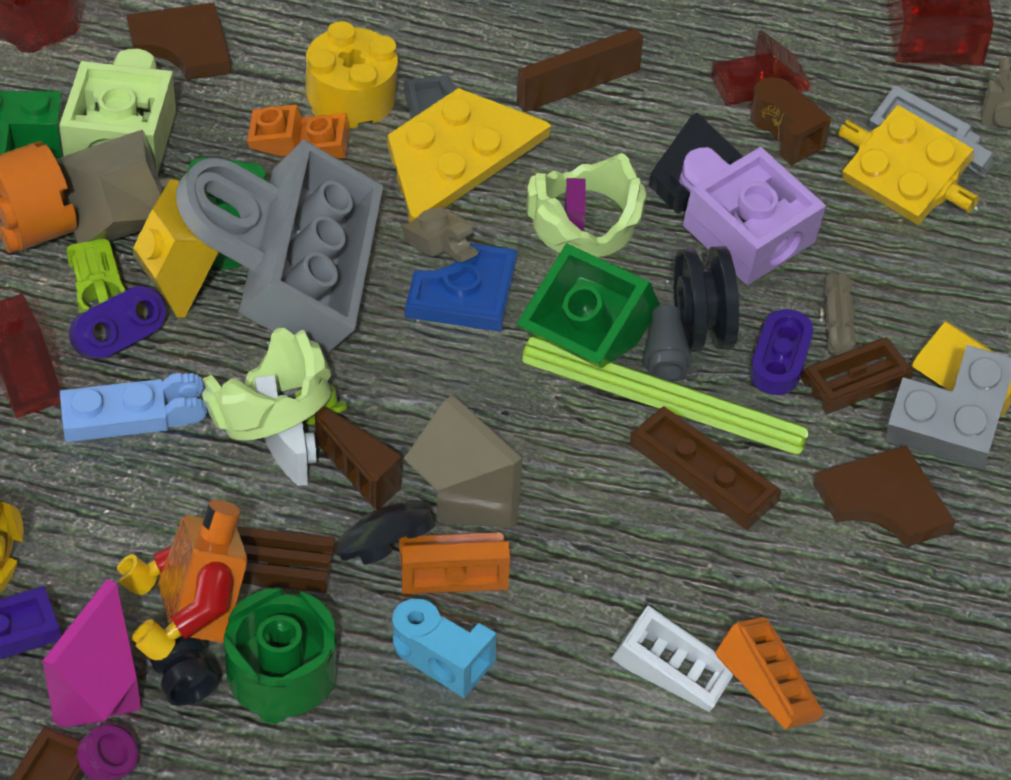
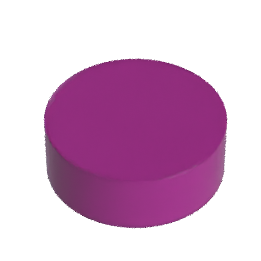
M102 724L95 727L81 740L77 756L81 769L91 780H122L135 768L138 761V749L135 740L124 728L115 724Z

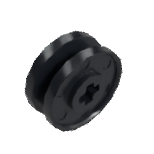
M727 246L710 247L706 255L704 269L695 249H679L674 264V304L681 310V320L690 351H702L706 341L707 328L710 330L716 348H733L737 342L739 331V295L735 267Z

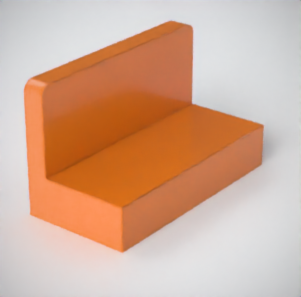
M500 532L423 535L411 539L404 536L399 539L402 594L508 590L510 572L509 541H504V535Z

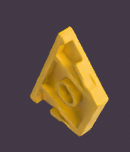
M458 88L387 135V148L391 162L396 167V179L400 193L404 195L408 209V221L411 222L417 219L422 212L428 209L446 208L550 136L551 125L542 119Z

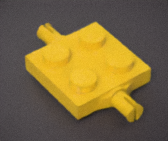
M899 105L892 110L880 126L871 132L853 123L850 119L846 120L845 125L841 126L838 134L839 137L859 147L857 154L842 171L843 180L917 225L922 223L933 208L944 203L946 200L962 208L967 213L972 212L973 208L976 207L979 195H975L958 185L960 175L974 159V149Z

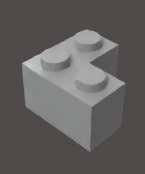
M967 345L953 392L903 377L889 419L886 441L901 446L907 445L908 448L984 470L1011 381V357Z

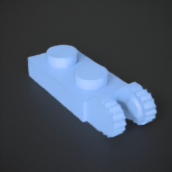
M177 373L171 374L164 381L157 379L60 390L65 442L168 431L169 427L193 425L194 423L204 421L203 418L207 414L206 405L201 398H196L200 397V394L203 393V380L198 374Z

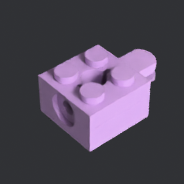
M708 147L691 150L684 159L679 182L690 192L683 226L708 250L713 246H727L732 256L736 276L747 286L815 243L826 205L762 147L757 148L731 165L726 163Z

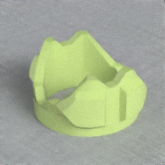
M620 153L592 165L581 164L570 172L560 173L552 171L548 175L536 173L535 176L530 178L527 187L526 209L528 216L533 219V226L537 235L551 249L560 253L565 244L568 243L591 255L603 257L624 247L632 238L635 226L641 225L645 209L646 191L644 185L640 183V178L636 177V170L631 166L629 158L625 154ZM567 178L586 179V190L604 194L617 202L622 208L623 213L619 221L613 225L606 235L595 237L589 232L581 231L569 220L561 202L555 198L565 193Z
M277 328L271 335L267 353L259 366L248 372L244 383L237 378H233L225 382L221 387L213 375L203 378L206 386L202 393L203 401L214 425L220 429H225L230 438L235 440L260 439L292 428L321 409L331 395V388L328 383L331 371L319 343L309 340L305 330H301L294 335L286 328ZM275 375L277 393L302 387L301 395L293 399L285 396L272 398L257 393L255 391V377Z

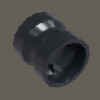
M180 636L176 639L174 648L166 658L162 660H152L149 658L154 671L163 676L161 688L166 700L171 705L186 706L197 703L208 697L219 683L213 664L203 657L205 646L202 639L189 637L185 640L183 636Z

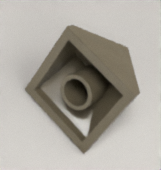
M143 130L56 159L68 189L63 190L65 204L73 203L77 220V229L74 233L77 243L98 239L112 241L141 231L153 206L163 192Z
M452 394L440 405L404 459L437 490V523L511 528L518 523L523 458Z

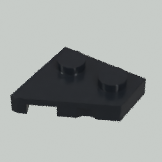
M698 113L693 114L650 173L649 187L677 214L687 209L690 192L680 184L679 179L684 159L691 150L711 148L729 165L744 157Z

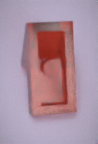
M762 30L758 31L754 56L712 64L711 78L726 106L751 102L756 83L768 77L784 79L800 92L810 91L811 84L795 54Z

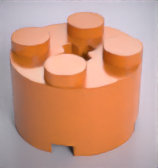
M42 141L0 154V220L2 222L0 236L8 253L28 249L74 232L77 229L73 203L66 206L63 205L65 204L63 190L68 189L66 181L53 153L46 144L42 145Z

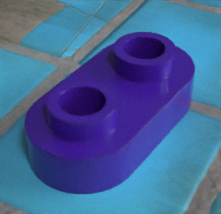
M136 286L126 289L79 313L73 319L69 329L71 345L78 354L85 358L99 359L110 356L157 331L165 319L164 302L161 296L149 287ZM138 302L144 303L148 309V315L145 320L140 319L136 314L135 309ZM96 324L102 325L106 331V337L102 342L96 340L93 336V328Z
M782 309L771 313L766 318L752 359L750 371L751 380L759 390L772 395H783L797 387L813 336V324L806 315L796 310Z

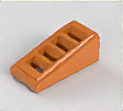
M765 617L737 622L731 627L715 652L717 658L784 729L787 730L819 721L824 712L770 622Z

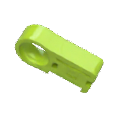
M98 239L72 244L67 247L68 265L73 267L77 281L75 286L79 313L89 309L87 305L91 301L98 299L100 303L125 290L121 284L109 240ZM96 324L93 328L96 330H105L104 327L100 324Z

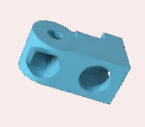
M424 599L403 601L393 612V647L396 654L410 665L463 698L467 696L496 662L497 633L480 623L471 632H468L445 617H441L437 607Z

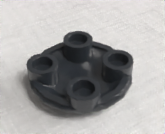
M409 502L377 509L352 525L335 543L333 551L340 556L342 561L351 560L360 556L364 565L380 561L392 552L391 543L404 536L408 539L421 536L435 527V522L430 513L431 506L425 502Z

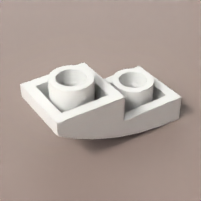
M275 375L255 377V391L272 398L279 397ZM301 422L285 431L264 437L271 454L285 474L297 486L308 485L307 464L316 463L314 433H304L303 423Z

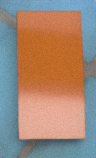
M297 104L253 109L247 143L251 149L286 157L304 139L333 157L343 159L346 158L350 123L346 113L302 118Z

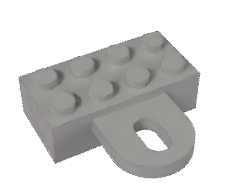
M304 139L273 169L270 183L233 162L219 158H208L197 162L181 178L177 186L176 201L180 215L190 231L209 247L249 268L239 308L240 314L273 332L277 328H286L295 335L299 331L305 330L309 340L319 343L324 356L355 330L383 185ZM204 191L233 206L238 211L240 218L210 202Z

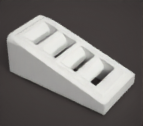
M649 605L637 618L611 658L630 672L708 712L713 709L733 677L729 669L717 658L714 650ZM645 638L654 642L650 650L641 645ZM665 648L674 652L668 663L659 658ZM685 658L694 662L686 676L678 671ZM704 668L714 673L705 688L696 683Z

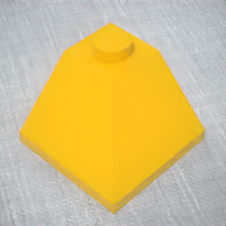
M170 179L138 235V239L133 247V256L176 317L185 318L218 251L199 240L187 227L180 215L176 201L179 180Z

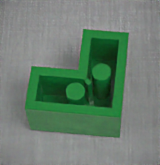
M0 91V154L42 141V145L46 144L50 148L55 159L63 157L59 127L64 113L61 91Z

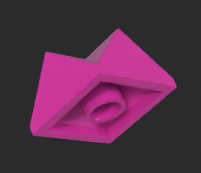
M106 579L42 660L53 722L63 728L102 722L111 716L141 710L137 676L117 583Z

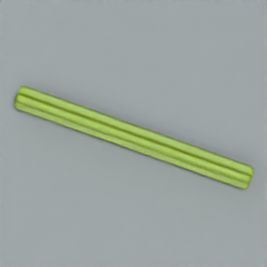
M535 336L530 337L524 347L522 361L526 365L657 409L665 406L678 416L794 455H800L806 446L809 429L806 426L614 362L599 368Z

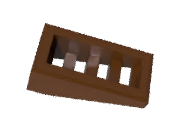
M323 406L315 413L317 445L365 500L375 509H380L401 489V455L326 406Z

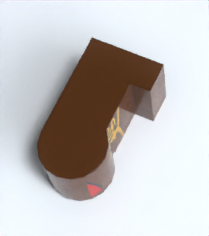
M768 77L756 83L753 91L750 119L758 128L770 131L771 135L781 143L780 156L792 166L826 148L831 123L829 115L784 79Z

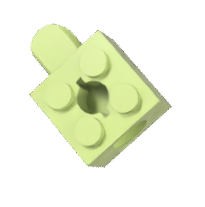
M141 49L120 51L114 59L113 65L81 61L59 125L63 157L143 130L158 173L176 114L173 71L156 69L153 55Z

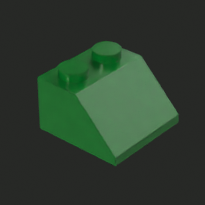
M566 243L517 321L516 326L541 340L599 368H603L637 346L652 321V310L660 306V303L650 281Z

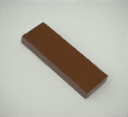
M632 28L519 69L517 105L525 113L639 71L643 36L636 28Z
M665 406L631 433L629 444L631 447L746 530L780 501L782 491L780 488Z

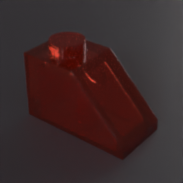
M23 293L0 301V387L15 418L61 403V388L40 326Z

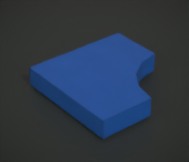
M470 243L472 247L478 250V255L462 263L456 261L450 266L434 271H414L405 305V318L501 332L516 268L518 250Z

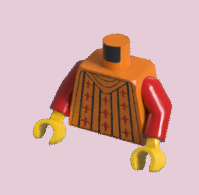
M211 500L208 503L204 518L188 515L181 519L172 545L155 553L153 561L146 564L138 556L131 554L119 562L117 571L123 576L118 582L136 595L147 594L155 585L157 576L160 575L158 587L169 625L163 629L153 619H148L132 635L136 647L152 660L166 658L174 648L176 639L180 636H183L185 640L190 637L224 643L228 617L236 606L247 565V555L236 527L240 516V509L236 505L223 500Z

